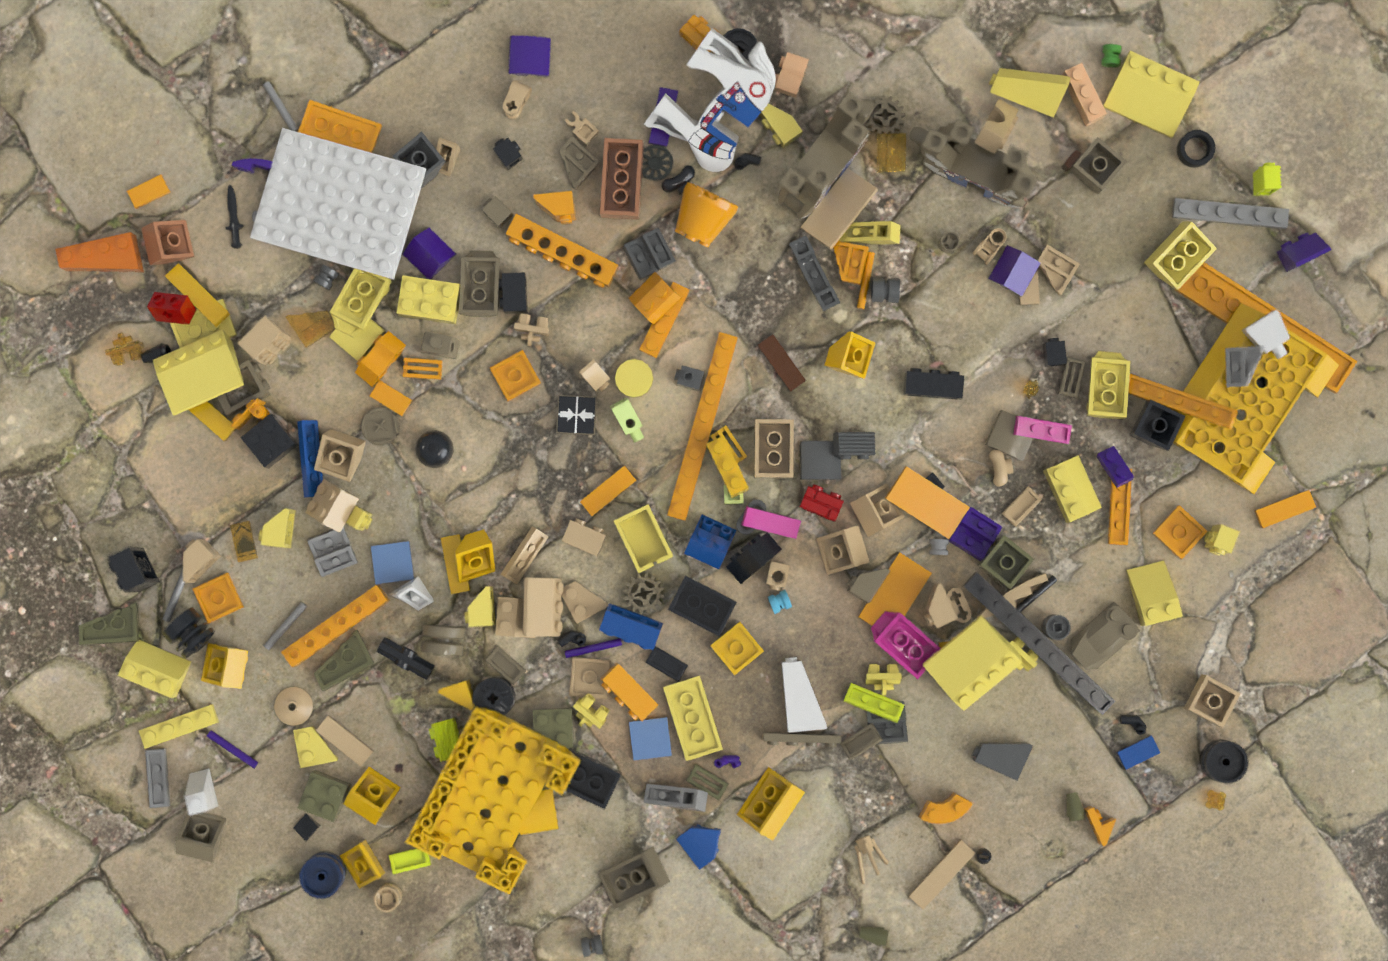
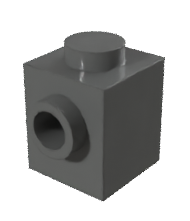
M682 365L681 370L677 369L674 380H677V386L699 391L704 371Z

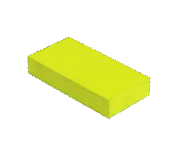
M417 848L388 855L393 874L431 865L429 854Z

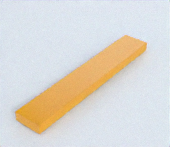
M1133 374L1129 376L1128 394L1147 401L1151 399L1167 408L1231 430L1238 413L1237 410Z

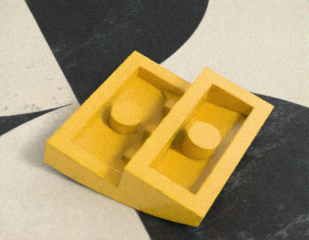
M552 789L540 792L520 830V835L559 829Z

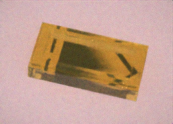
M250 521L230 525L238 562L257 559L258 555Z

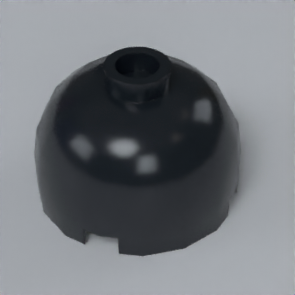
M431 430L419 437L416 442L415 452L418 460L423 465L430 468H441L448 464L452 458L454 446L450 437L444 432Z

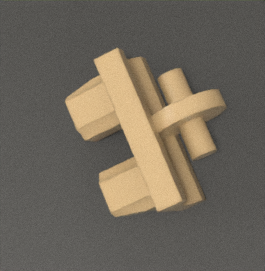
M520 314L514 329L515 331L529 333V335L521 334V339L528 340L527 346H532L533 341L540 342L541 338L540 336H534V334L549 336L548 318L538 317L536 326L529 325L531 316Z

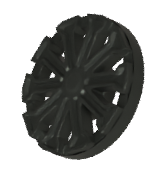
M650 145L644 148L643 157L648 161H643V165H648V167L643 169L642 175L652 181L666 178L673 168L671 153L660 145ZM653 149H657L656 155H654ZM663 150L665 154L660 157V153ZM646 151L650 152V157L645 154ZM666 157L670 159L669 161H663ZM662 165H669V170ZM651 169V173L648 176L646 172ZM660 169L665 172L664 175H661ZM655 170L657 172L658 177H654Z

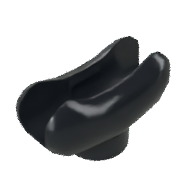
M687 165L677 176L665 179L661 185L662 189L667 193L677 190L679 195H681L687 182L695 177L694 168Z

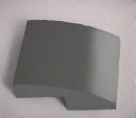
M659 228L623 245V249L639 280L676 262Z
M800 441V480L841 479V460L839 456H833V441Z
M905 706L898 723L866 711L867 726L873 723L883 739L876 745L908 742Z

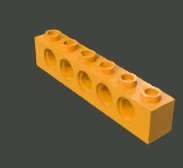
M515 214L506 232L509 242L517 246L520 243L526 246L525 249L533 254L538 252L543 255V259L551 263L554 260L560 263L559 267L567 271L572 269L577 272L576 275L586 280L588 277L594 280L593 284L604 288V286L610 287L619 269L618 264L518 214ZM526 231L533 233L532 238L529 240L523 239V234ZM542 240L550 241V245L547 248L539 246ZM558 249H566L567 254L564 257L557 256ZM582 257L584 262L582 265L577 266L573 263L574 259ZM592 266H600L601 271L598 274L591 273L590 269Z
M375 585L281 651V653L292 668L297 667L388 603L390 599L380 585Z

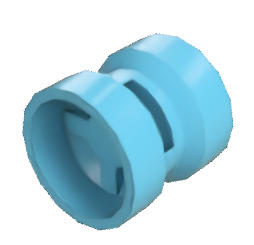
M786 590L780 591L777 595L767 596L774 614L779 613L781 609L792 608Z

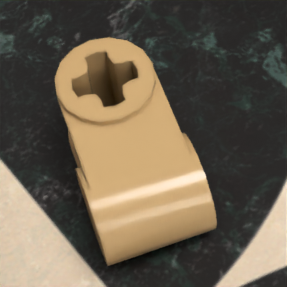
M516 80L512 81L503 102V110L509 119H516L521 115L532 91V87ZM515 106L516 109L509 111V108Z
M1000 228L992 230L972 254L978 255L988 265L998 253L997 251L1005 243L1007 238L1006 232ZM995 233L1000 234L1002 241L999 243L994 242L992 235Z

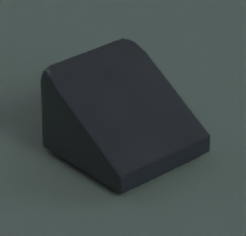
M306 813L294 826V829L305 841H308L321 825Z

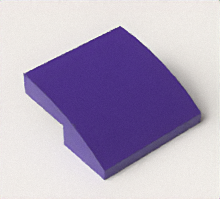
M510 36L508 74L548 77L551 38Z
M970 506L949 539V542L977 560L982 561L991 544L997 538L1002 526Z

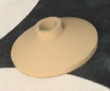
M286 688L278 694L275 700V713L279 720L287 725H300L307 721L312 714V698L302 688ZM291 703L296 705L295 710L289 708Z

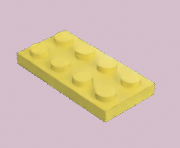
M700 675L663 687L686 761L723 750Z

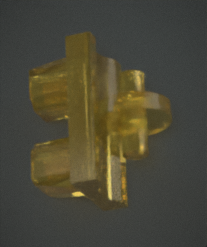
M123 332L118 333V339L112 341L114 346H120L106 349L105 352L107 356L111 357L113 364L119 366L125 364L123 356L125 353L130 354L132 361L142 359L143 342L140 343L138 340L127 343L133 341L132 336L125 337Z

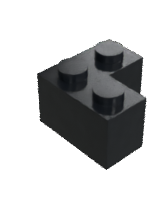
M768 532L762 537L758 534L750 541L752 545L747 543L740 549L741 554L737 552L730 558L732 562L726 568L740 584L782 550Z

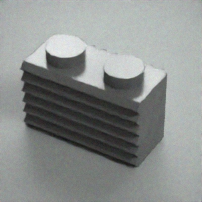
M875 432L833 433V456H839L840 460H849L851 456H857V460H868L869 456L875 455Z

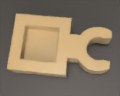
M573 111L572 115L576 118L575 121L570 122L566 118L565 122L569 127H575L572 133L587 146L596 137L599 130L586 118L581 122L579 115Z

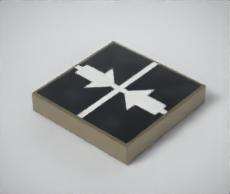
M558 395L556 433L595 435L597 397Z

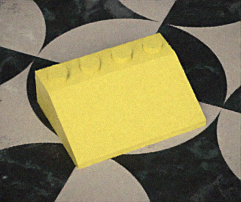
M1129 51L1124 58L1103 107L1173 138L1200 82Z
M223 329L153 360L156 375L173 415H177L244 385L233 342Z
M981 615L925 661L923 666L947 695L965 711L1023 662L1019 652Z

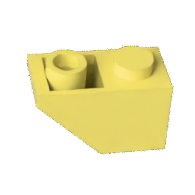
M355 505L346 523L357 530L363 531L364 528L368 529L372 523V514Z

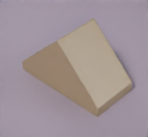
M439 138L436 150L446 161L439 173L450 176L461 149L458 144Z

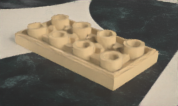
M847 168L807 218L801 229L831 250L878 189Z

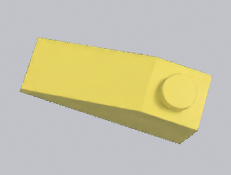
M892 221L853 222L839 241L862 244H899L900 225Z

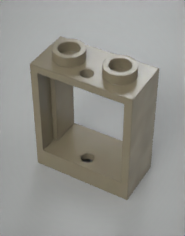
M247 360L241 363L239 368L240 371L249 369L260 392L234 406L227 393L217 397L227 416L231 417L245 409L252 399L256 400L258 398L262 400L271 395L268 391L271 388L267 380H262L259 374L262 371L257 362L253 363V361Z

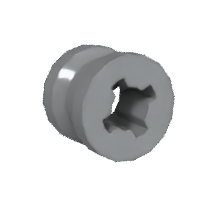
M929 539L931 544L929 555H948L947 545L949 540Z

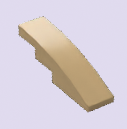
M1046 573L1021 582L1004 592L1002 596L1017 608L1014 600L1031 595V586L1048 581ZM985 607L977 615V618L981 615L984 618H988L994 614Z

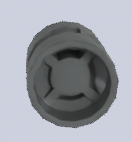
M872 278L871 302L882 303L886 299L890 303H899L900 278H891L887 282H885L884 278Z
M1061 615L1047 616L1042 622V632L1049 639L1062 640L1071 631L1068 619Z

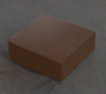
M1074 150L1062 165V169L1067 172L1080 157L1081 153L1078 150Z

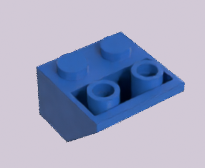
M701 515L684 554L719 569L737 530Z

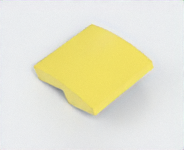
M370 318L364 330L355 337L335 329L330 338L358 361L375 345V339L380 334L383 335L385 330Z

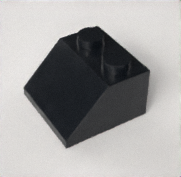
M1150 399L1145 402L1130 436L1148 445L1169 451L1185 416Z

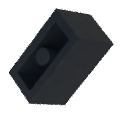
M525 272L502 273V279H499V290H503V298L499 299L500 309H503L505 314L528 313Z

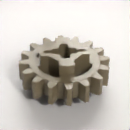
M882 95L880 101L875 97V108L880 106V110L872 113L867 120L869 122L865 126H871L870 133L872 134L876 131L877 137L881 133L884 134V138H887L888 133L894 136V130L900 131L901 127L899 125H904L905 121L901 119L906 115L901 113L904 107L897 106L899 100L892 102V96L886 100L885 95ZM882 113H885V115L888 117L887 120H884V118L881 117ZM897 120L896 123L889 128L890 122Z
M638 573L637 579L631 577V584L626 582L629 588L623 590V592L627 593V596L623 599L629 600L627 607L634 606L633 612L639 609L640 614L643 613V610L650 614L651 608L655 611L657 610L656 604L662 605L659 599L665 597V595L660 594L664 587L659 588L658 585L661 581L655 582L654 575L648 578V573H645L644 577H641L640 573ZM644 581L651 582L655 587L649 588L645 586ZM638 583L637 591L631 593L632 587ZM642 588L645 591H653L646 596L647 599H643L642 596L635 597V595L640 593ZM657 594L655 601L650 605L649 599L652 595ZM638 599L642 601L644 607L638 606L633 600Z

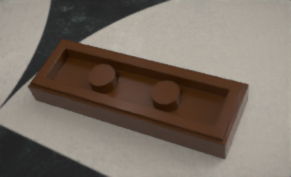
M773 334L757 345L790 392L806 382Z

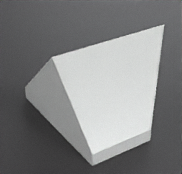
M419 576L387 594L408 603L418 611L434 602Z

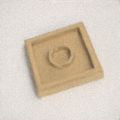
M572 657L569 696L584 697L589 693L594 698L608 699V692L601 686L603 682L600 678L610 669L611 660Z

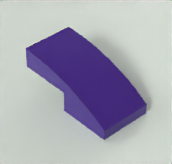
M241 159L232 162V166L235 169L254 174L256 167L270 171L273 161L264 159Z

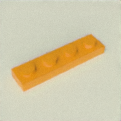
M672 282L670 287L681 298L654 325H651L639 351L656 359L690 292L689 289L675 282Z

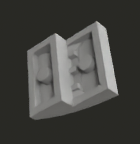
M344 527L341 532L332 529L307 539L321 577L358 563Z

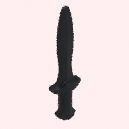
M229 185L227 204L230 224L225 229L231 231V247L239 249L242 247L239 230L244 225L238 221L236 195L233 186Z

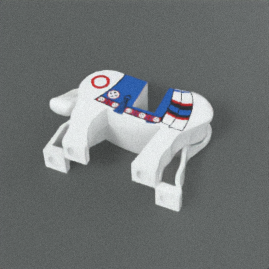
M711 28L687 65L691 68L702 69L712 73L721 81L724 87L709 102L699 121L692 119L665 94L644 125L648 128L662 129L671 136L687 141L699 165L705 170L719 172L728 168L732 163L739 136L719 122L724 112L726 111L742 124L749 127L768 105L775 87V70L766 54L764 44L762 42L756 43L749 53L748 61L735 44Z

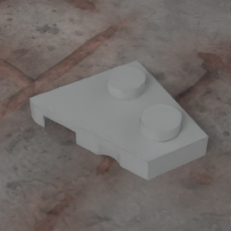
M1264 346L1225 348L1227 387L1249 386L1264 351Z

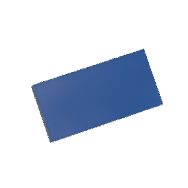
M1152 735L1117 751L1125 770L1160 753Z

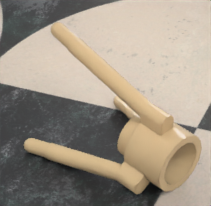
M870 835L857 839V845L854 846L857 852L862 884H865V875L861 851L863 854H868L876 875H880L871 851L875 849L886 865L889 863L877 846L874 838L871 839Z

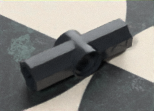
M384 637L376 651L394 661V664L406 671L410 670L428 680L435 667L434 664L421 658L413 650L405 646L402 647Z

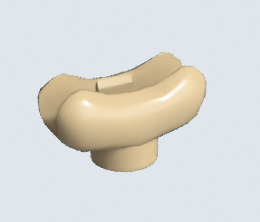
M993 450L989 454V459L994 468L993 483L999 487L1007 483V474L1013 473L1011 458L1005 459L1003 452Z

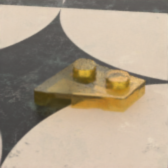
M327 310L286 316V319L306 348L335 330L333 318Z

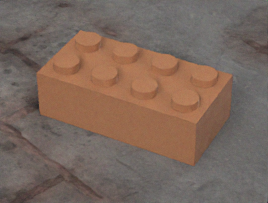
M604 138L600 203L601 218L640 220L644 154L643 140Z

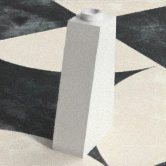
M797 657L785 658V662H781L787 731L800 732L827 729L802 661H797Z

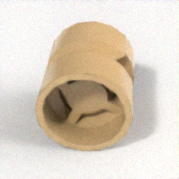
M392 883L383 885L374 895V904L377 909L382 912L393 911L402 900L403 894L401 889Z

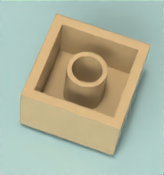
M323 479L313 499L309 502L305 513L320 523L341 532L359 499L341 487Z
M1201 674L1184 709L1223 728L1241 693L1207 675Z

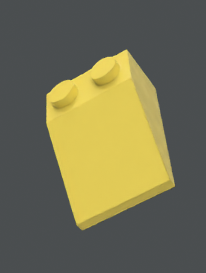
M1164 561L1126 570L1141 626L1183 617L1178 596Z

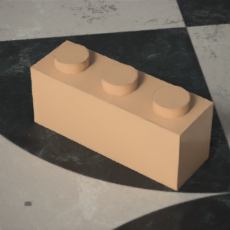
M1080 63L1065 70L1062 75L1071 77L1067 88L1085 126L1103 119L1107 113L1083 64Z

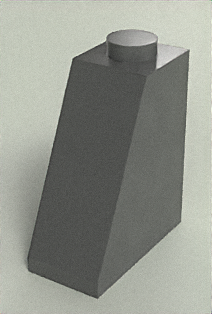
M980 743L979 746H975L972 752V756H974L973 761L1018 781L1033 745L1028 743Z

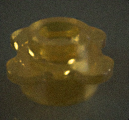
M1029 380L1023 390V394L1027 395L1028 399H1031L1032 396L1035 397L1039 391L1040 386H1038L1037 380Z
M1209 790L1205 806L1208 809L1215 808L1222 811L1225 807L1226 794Z

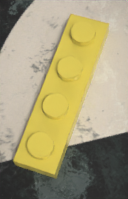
M212 704L139 730V734L146 749L219 723Z

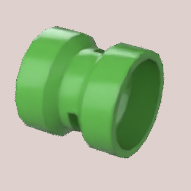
M1117 44L1103 45L1102 52L1104 57L1102 58L1101 65L1110 68L1121 66L1119 54L1122 52V46Z

